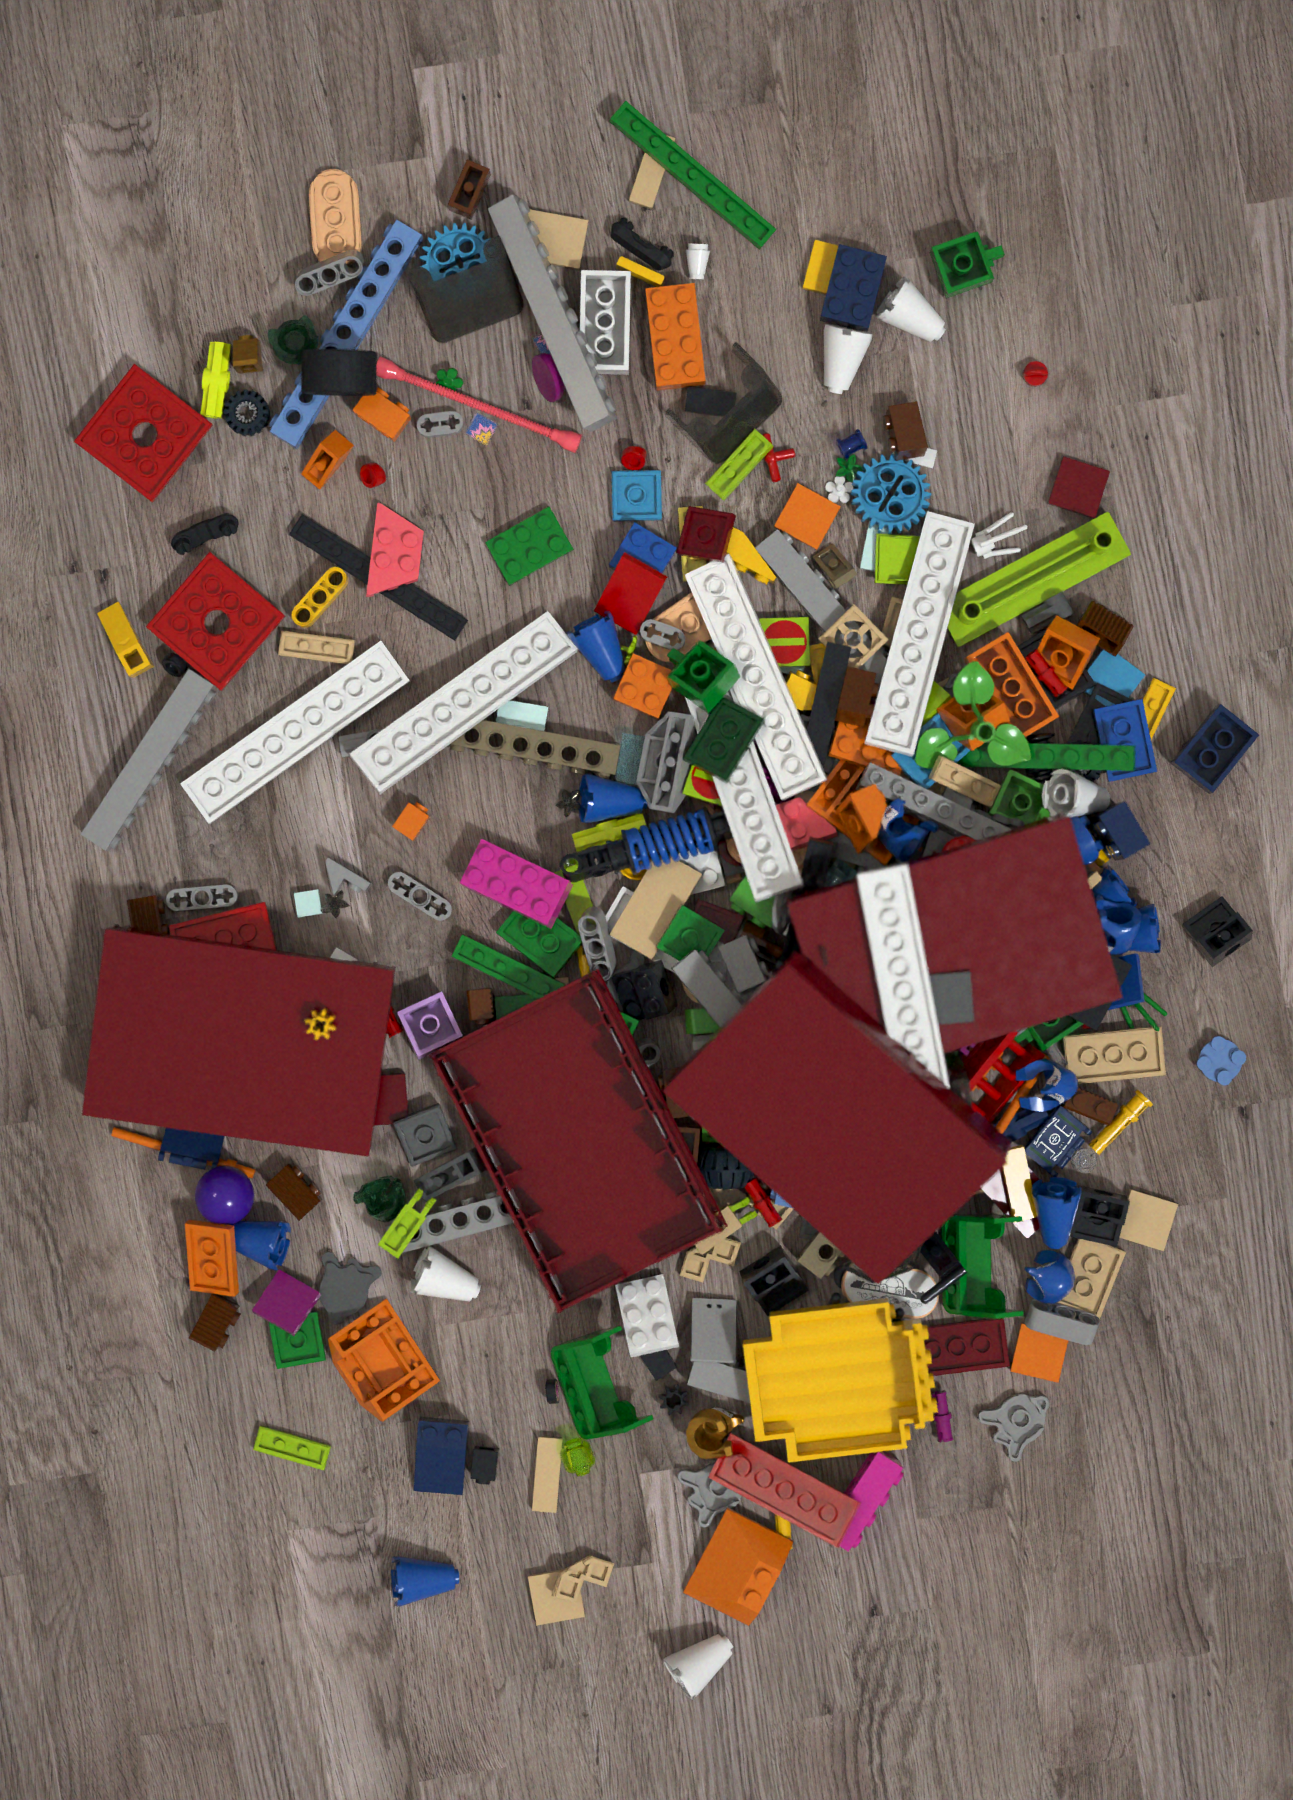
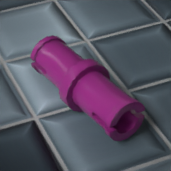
M945 1390L931 1392L932 1398L936 1397L938 1412L934 1413L933 1416L936 1423L938 1442L953 1440L950 1423L952 1413L948 1410L947 1392Z

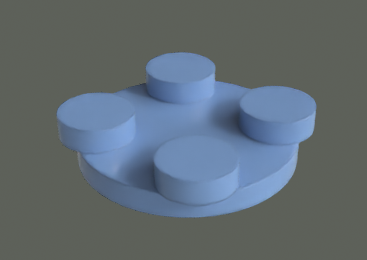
M1215 1036L1200 1051L1196 1065L1210 1080L1216 1081L1221 1085H1228L1239 1073L1242 1064L1246 1061V1055L1233 1042L1221 1036Z

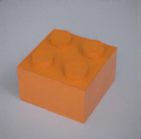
M633 653L613 701L659 720L672 690L667 679L672 670Z

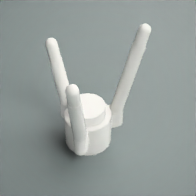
M1011 512L983 531L975 533L976 537L971 538V542L976 556L983 555L984 559L991 556L1020 552V548L992 551L991 549L995 548L994 542L1026 530L1028 528L1027 525L1014 528L994 537H991L990 534L986 535L1012 518L1014 513Z

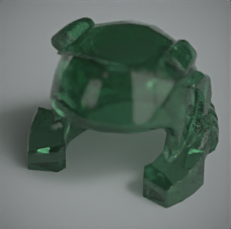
M306 315L299 320H288L282 323L278 329H268L269 344L274 349V355L281 361L300 365L302 364L303 350L317 349L319 337L316 335L313 322Z
M390 1175L363 1184L359 1191L354 1192L353 1200L355 1204L364 1203L368 1214L374 1219L381 1222H390L398 1216L405 1206L406 1194L402 1188V1181Z

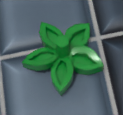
M855 454L850 456L847 461L843 458H836L841 468L836 472L835 477L845 476L847 481L852 483L855 479V474L858 471H863L860 465H855Z

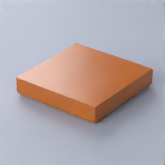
M797 483L774 527L782 532L785 531L789 536L817 550L841 506Z
M1021 1323L1010 1372L1059 1383L1068 1340L1031 1330L1025 1323Z

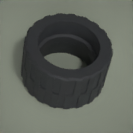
M309 349L302 351L301 392L303 394L329 396H371L376 394V352L349 349Z

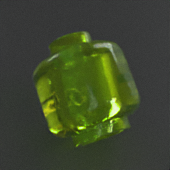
M581 1437L566 1441L560 1451L566 1472L576 1473V1476L588 1474L590 1468L595 1464V1456L590 1443L582 1440Z

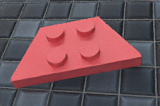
M377 503L366 597H372L374 594L385 590L396 589L403 584L407 585L416 582L419 576L424 531L381 503Z
M800 797L776 805L791 851L807 847L810 837L828 840L838 836L836 829L828 821L806 806L807 803Z

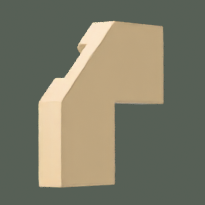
M725 1238L703 1255L697 1250L696 1246L686 1251L679 1276L703 1283L710 1259L734 1266L741 1242Z
M590 1555L559 1572L551 1596L576 1604L584 1580L607 1587L614 1563Z

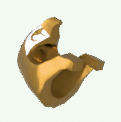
M719 1407L700 1410L690 1420L686 1430L687 1443L691 1451L703 1459L731 1456L733 1454L732 1442L728 1440L724 1444L722 1442L737 1425L744 1423L745 1418L741 1414H734L729 1410Z

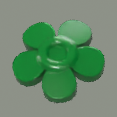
M449 368L448 371L440 369L436 374L439 379L436 385H442V387H447L451 391L454 390V392L457 391V388L463 386V379L456 377L458 371L455 368Z

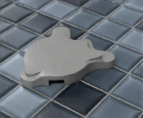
M1011 1395L1003 1400L998 1407L979 1411L978 1420L982 1424L997 1426V1431L993 1434V1440L996 1443L1005 1445L1009 1459L1017 1462L1021 1459L1025 1446L1034 1441L1044 1430L1046 1411L1050 1405L1049 1400L1044 1395Z
M716 1462L708 1464L697 1471L682 1469L677 1475L680 1483L694 1489V1492L688 1496L687 1502L698 1510L697 1521L703 1528L708 1527L717 1514L725 1512L727 1507L730 1509L735 1507L741 1498V1495L708 1478Z

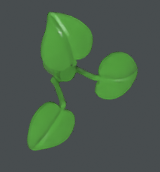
M973 661L963 667L953 684V695L956 701L961 705L971 703V708L978 718L971 726V734L955 736L949 739V735L944 729L931 728L926 730L918 740L915 756L917 765L933 769L938 755L954 761L958 751L952 742L967 739L973 740L974 738L982 742H989L987 753L990 759L998 765L1009 766L1031 759L1029 744L1023 733L1016 726L1001 724L995 730L991 723L984 721V717L977 709L976 703L984 704L988 702L994 693L992 677L977 661Z

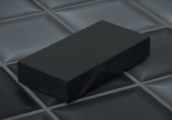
M688 386L685 412L733 418L737 392Z

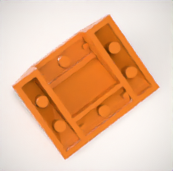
M840 760L828 775V780L822 783L806 806L849 838L836 813V809L849 794L857 791L855 789L858 785L859 777L865 768ZM906 813L903 814L902 819L912 825L918 823V819ZM877 837L864 850L884 866L893 856Z
M387 1298L328 1338L334 1366L358 1403L381 1422L440 1382Z
M727 1507L683 1593L749 1626L759 1614L780 1575L793 1540Z

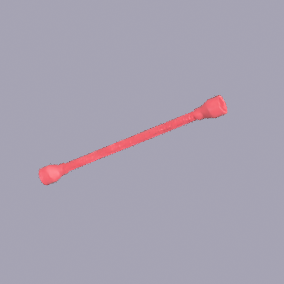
M381 356L377 361V376L380 378L396 379L398 381L405 380V382L408 381V383L417 385V387L434 392L435 394H440V396L452 398V400L458 401V403L461 402V404L476 410L478 409L479 411L481 410V412L493 414V416L499 417V419L511 421V423L517 426L525 427V429L528 428V430L540 433V435L549 436L550 440L557 442L563 449L576 453L582 438V435L571 430L551 429L550 427H545V425L533 423V421L527 420V418L524 419V417L509 411L501 410V408L489 406V404L483 403V401L480 402V400L465 394L463 395L462 393L460 394V392L451 391L447 387L439 386V384L436 385V383L433 384V382L430 383V381L424 378L422 379L407 373L406 370L399 368L393 361Z

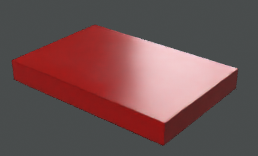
M624 552L594 612L605 617L604 612L610 611L615 624L637 635L667 576Z

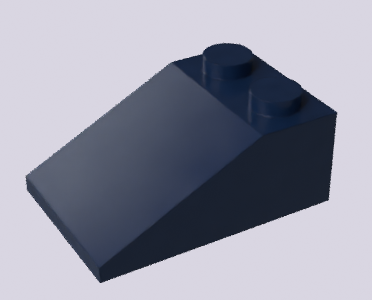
M430 1417L419 1418L414 1491L463 1495L469 1421Z

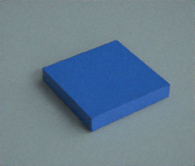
M1137 953L1118 957L1131 964L1132 967L1120 987L1123 998L1113 1001L1108 1010L1145 1002L1140 959Z

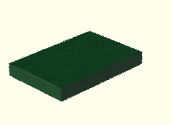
M723 697L713 708L684 756V761L728 783L762 727L764 718Z

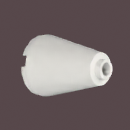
M907 277L901 278L895 284L898 289H895L893 292L889 291L876 312L878 314L876 318L929 342L934 339L938 341L946 330L943 327L945 324L944 320Z
M825 324L824 385L828 386L829 392L842 394L843 390L849 389L872 340L871 333Z
M1067 769L1054 771L1051 774L1053 775L1051 779L1044 783L1042 802L1044 808L1048 809L1051 813L1049 814L1050 816L1057 815L1061 811L1066 816H1070V818L1105 811L1110 803V794L1107 789Z
M427 1246V1249L425 1248L419 1256L413 1270L416 1272V1280L411 1278L409 1291L413 1294L461 1301H471L472 1298L476 1299L481 1289L477 1277L430 1246Z
M717 1634L673 1653L663 1660L675 1682H678L682 1687L681 1690L689 1699L693 1700L731 1657L733 1645L725 1635L721 1637Z

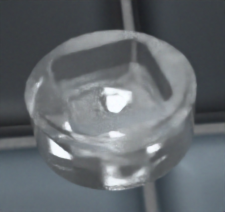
M1079 1148L1071 1157V1165L1077 1172L1089 1173L1096 1166V1155L1090 1149Z

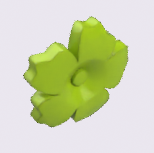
M635 635L629 647L622 645L621 650L627 652V657L624 661L625 665L629 664L637 645V636Z

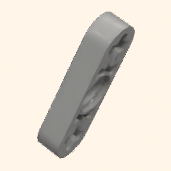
M396 872L389 877V889L424 913L439 921L446 920L451 916L452 905L450 902L402 872ZM402 876L405 878L403 883L410 887L411 882L416 885L410 890L408 897L404 896L407 892L405 889L399 888L396 890L394 888V878L400 879ZM418 889H423L427 893V900L422 904L416 903L413 899V894ZM432 895L437 898L433 901L437 905L446 904L445 909L448 911L446 915L441 914L437 916V910L430 906L429 911L425 909L430 903Z
M232 885L173 889L167 894L166 904L174 911L230 907L238 901L239 894ZM227 888L230 893H233V898H229V903H226L225 899H216L217 904L213 905L214 894L212 889H216L215 894H223ZM192 891L190 897L193 904L192 907L188 906L189 901L181 902L180 907H177L176 903L171 902V898H175L176 893H179L180 897H189L187 892ZM199 891H206L208 893L209 901L207 904L200 905L196 902L195 897Z

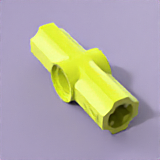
M216 341L210 342L207 368H204L202 377L203 398L200 415L204 417L222 419L225 393L228 392L230 383V371L228 370L231 344Z
M643 813L621 820L614 819L597 824L596 827L573 833L572 837L576 851L579 852L592 846L604 845L606 840L611 839V841L621 839V830L631 828L639 830L640 826L646 825Z

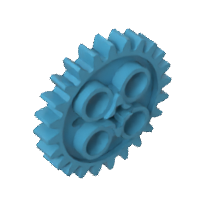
M453 223V230L449 231L445 225L443 226V234L437 230L435 231L437 237L435 240L428 237L427 240L431 245L430 247H422L427 255L420 256V260L426 263L420 266V270L428 272L422 278L424 281L431 280L427 287L428 289L436 287L434 293L436 297L444 293L443 300L445 302L450 296L454 304L457 303L458 298H462L463 303L466 304L467 297L469 296L475 302V294L479 293L481 296H485L484 287L492 289L489 280L497 281V277L492 274V272L500 270L497 265H493V263L500 261L499 256H492L497 251V248L489 247L492 243L491 238L483 239L485 231H481L478 235L476 234V226H473L469 231L467 230L466 223L462 225L461 229H458L456 223ZM465 242L473 245V249L469 253L460 251V246ZM445 251L451 256L447 262H440L437 260L438 254ZM474 255H480V258L468 260L474 257ZM457 259L464 262L463 268L459 269L458 265L455 266ZM473 265H479L483 268L482 273L478 276L471 275L469 269ZM452 267L443 273L439 272V270L442 268ZM449 275H458L460 277L459 282L456 285H449L446 282Z
M891 454L887 461L884 455H881L879 463L872 458L870 461L871 467L864 463L862 466L864 472H857L856 477L859 480H853L852 485L858 489H853L850 495L857 498L853 499L851 504L859 505L855 514L863 513L861 522L871 521L869 524L870 529L876 524L878 525L879 533L885 527L888 534H891L893 528H896V531L900 534L903 525L907 530H910L911 522L917 525L920 521L918 516H925L926 512L922 508H928L930 505L929 502L925 501V499L931 497V493L925 492L930 487V483H923L927 476L926 474L918 475L920 466L914 469L911 467L913 460L905 464L903 463L904 460L895 461L893 454ZM881 474H890L893 478V481H883L881 479ZM902 476L903 480L897 487L894 495L890 498L884 510L879 512L878 509L884 502L887 494L893 488L898 477ZM909 486L913 489L914 493L906 495L903 493L902 487ZM868 494H877L880 498V501H870L868 498ZM889 507H898L901 511V514H891L889 511Z

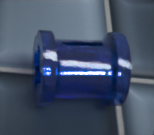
M859 429L842 440L840 438L836 440L845 460L849 458V455L860 449H868Z

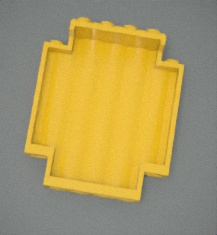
M888 1298L769 1312L772 1336L743 1340L755 1442L785 1438L788 1463L906 1449V1441L911 1440L909 1425L904 1426V1424L914 1423L915 1429L925 1428V1422L934 1421L933 1413L938 1412L936 1397L931 1398L930 1389L935 1388L933 1373L928 1374L927 1364H932L930 1349H925L924 1340L929 1339L927 1324L922 1325L921 1318L891 1322V1319H896L894 1304H889Z

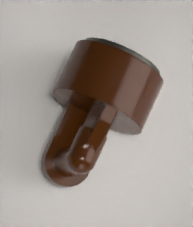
M744 920L735 940L745 935H749L750 939L755 938L760 950L757 952L758 957L772 964H777L782 955L783 947L763 938L766 928L762 929L752 921Z

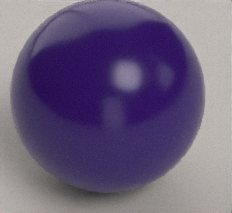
M231 1166L215 1167L207 1171L198 1181L195 1189V1203L201 1215L208 1221L216 1224H235L245 1218L250 1212L254 1203V1188L248 1176L241 1170Z

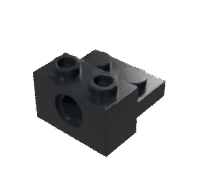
M1223 896L1182 924L1184 930L1196 943L1197 949L1211 967H1214L1249 942L1253 934L1250 926L1238 912L1232 909Z
M662 959L640 965L636 969L614 974L611 977L624 1013L638 1020L644 1018L648 1020L667 1015L678 1006Z
M1078 1185V1188H1082V1193L1069 1237L1117 1247L1122 1225L1125 1224L1130 1203L1126 1195ZM1091 1216L1100 1217V1218H1104V1219H1107V1220H1102V1219H1098V1218H1093V1217H1091Z
M781 1245L739 1271L744 1285L767 1316L770 1315L769 1312L779 1310L809 1291L808 1286L795 1269L793 1262Z

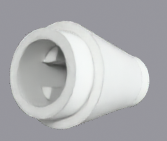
M688 244L686 256L689 279H704L710 254L708 244Z

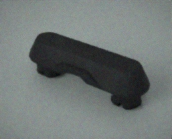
M621 218L619 222L612 224L611 238L655 270L660 271L671 266V258L674 257L672 249L667 250V246H661L659 250L651 243L641 240L639 235L632 231L634 229L633 223L631 221L627 222V218Z
M224 513L196 523L187 529L177 532L172 538L171 546L178 554L184 555L185 552L189 553L192 548L200 546L208 540L217 539L222 536H231V534L234 535L238 530V519L229 513Z

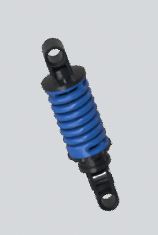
M705 806L694 814L688 812L685 818L682 815H678L676 821L670 817L667 819V824L664 820H659L658 827L652 822L649 824V830L646 825L640 826L639 830L637 828L621 830V839L611 841V839L606 840L604 845L592 846L585 850L565 855L560 861V869L563 877L572 883L591 877L603 876L613 871L617 874L621 870L628 868L633 875H636L643 869L650 870L652 868V861L656 867H661L662 860L666 865L671 863V858L674 862H679L680 855L686 860L690 856L689 852L692 857H697L699 853L704 855L711 852H719L718 842L731 839L733 836L725 812L722 811L710 815ZM571 864L578 865L577 870L574 872H568L566 869Z

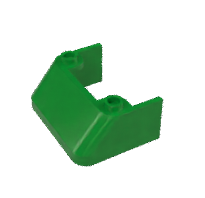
M999 1214L952 1215L942 1224V1240L967 1271V1274L942 1292V1301L946 1312L955 1315L992 1319L1024 1316V1311L1006 1309V1300L1003 1292L998 1288H991V1239L1001 1238L1005 1231V1223L1023 1221V1216Z
M621 1325L583 1335L556 1345L551 1349V1358L576 1430L586 1440L626 1433L653 1420L652 1415L637 1417L635 1407L630 1402L618 1400L603 1355L611 1350V1339L609 1336L622 1331Z

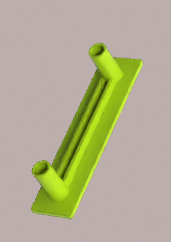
M1106 512L957 592L947 627L957 647L963 646L1058 593L1130 556L1131 552L1110 513Z

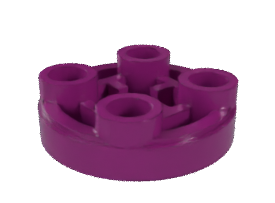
M541 353L534 356L532 359V372L539 391L549 402L560 400L566 387L551 353Z

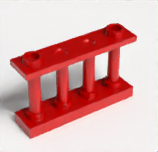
M1017 1031L979 1042L948 1080L950 1089L990 1123L1024 1083V1081H1016V1070L1022 1069L1028 1064L1045 1057L1042 1052L1030 1043L1024 1048L1015 1041L1014 1038L1018 1034ZM1006 1047L1018 1055L1009 1067L998 1059ZM991 1066L1002 1074L994 1086L982 1078ZM975 1086H978L987 1094L978 1106L967 1098Z

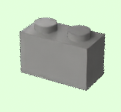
M745 935L719 947L738 993L768 980L766 975L770 973L765 961L760 962L757 952L760 950L755 938L750 939L749 935Z

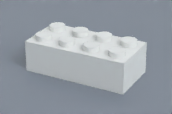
M581 270L580 330L586 336L588 352H591L597 361L595 368L598 374L629 375L631 271Z

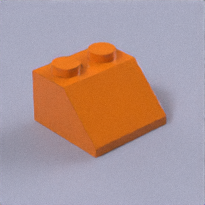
M1056 616L1047 628L1038 650L1048 664L1054 666V671L1067 687L1073 689L1092 657L1100 638Z
M994 695L984 704L976 703V707L984 717V721L991 723L995 730L1001 724H1011L1005 703ZM954 697L936 709L954 737L971 734V726L978 720L971 708V703L961 705ZM975 738L973 740L958 741L971 751L985 743Z
M876 784L849 794L836 809V813L857 854L862 853L877 837L887 806L885 796L881 790H878Z

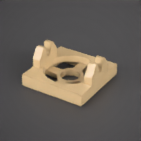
M855 604L818 638L825 646L827 642L835 643V634L839 629L844 635V643L842 645L852 647L851 649H858L863 654L861 657H849L847 666L857 669L889 640ZM854 620L862 622L863 625L858 630H850L844 623ZM868 630L872 636V643L869 649L863 644V635ZM850 632H857L860 635L861 641L859 645L850 646L847 643L846 637Z

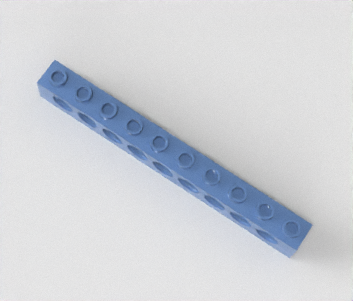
M397 219L393 225L390 223L383 234V237H385L381 246L376 245L370 256L372 258L371 263L368 267L364 266L361 273L358 275L360 281L356 288L351 287L345 297L347 303L343 309L339 308L332 319L335 323L331 330L326 329L320 339L322 345L319 349L357 350L423 241L422 234ZM393 244L402 246L401 252L397 255L389 253V247ZM380 265L389 267V272L384 276L376 274V269ZM368 286H374L377 289L376 294L372 297H366L363 294L364 289ZM355 307L364 309V313L360 318H353L351 316V311ZM348 328L351 330V335L348 339H340L338 337L341 329ZM301 372L295 380L294 384L297 385L292 394L288 393L282 402L284 408L280 415L275 414L269 424V427H271L270 433L297 450L329 398V395H313V399L309 403L301 402ZM293 412L300 414V421L296 424L288 423V416Z

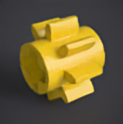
M326 1008L319 1014L314 1009L312 1011L314 1018H306L305 1020L306 1023L310 1024V1028L306 1032L316 1034L315 1040L320 1035H324L328 1039L330 1037L328 1030H336L337 1026L332 1024L335 1015L329 1016L326 1014ZM318 1019L320 1022H326L324 1029L321 1026L316 1027L315 1024L318 1022Z

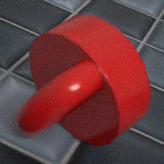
M1039 361L1030 362L1023 370L1024 381L1033 387L1042 385L1048 377L1047 367Z
M630 446L623 450L621 462L625 468L639 470L644 467L646 461V450L644 448Z
M374 462L367 463L360 469V478L366 487L374 488L385 483L386 474L379 464Z

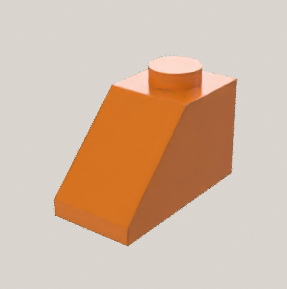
M334 430L320 442L301 475L320 490L342 465L354 445L337 430Z

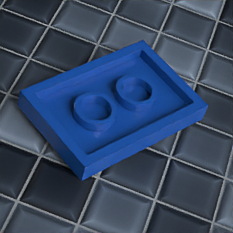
M1143 699L1093 709L1101 745H1136L1135 770H1105L1108 782L1157 772Z

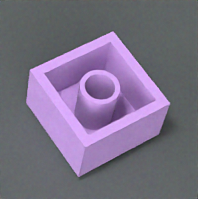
M439 992L397 1012V1016L418 1060L463 1037L443 992Z

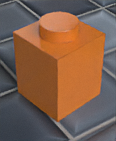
M417 801L414 805L408 803L392 827L412 841H415L430 819V816L426 814L428 809Z

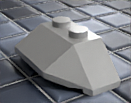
M668 711L645 734L636 782L647 801L649 809L674 813L686 796L682 793L692 765L684 761V756L697 736L693 715Z

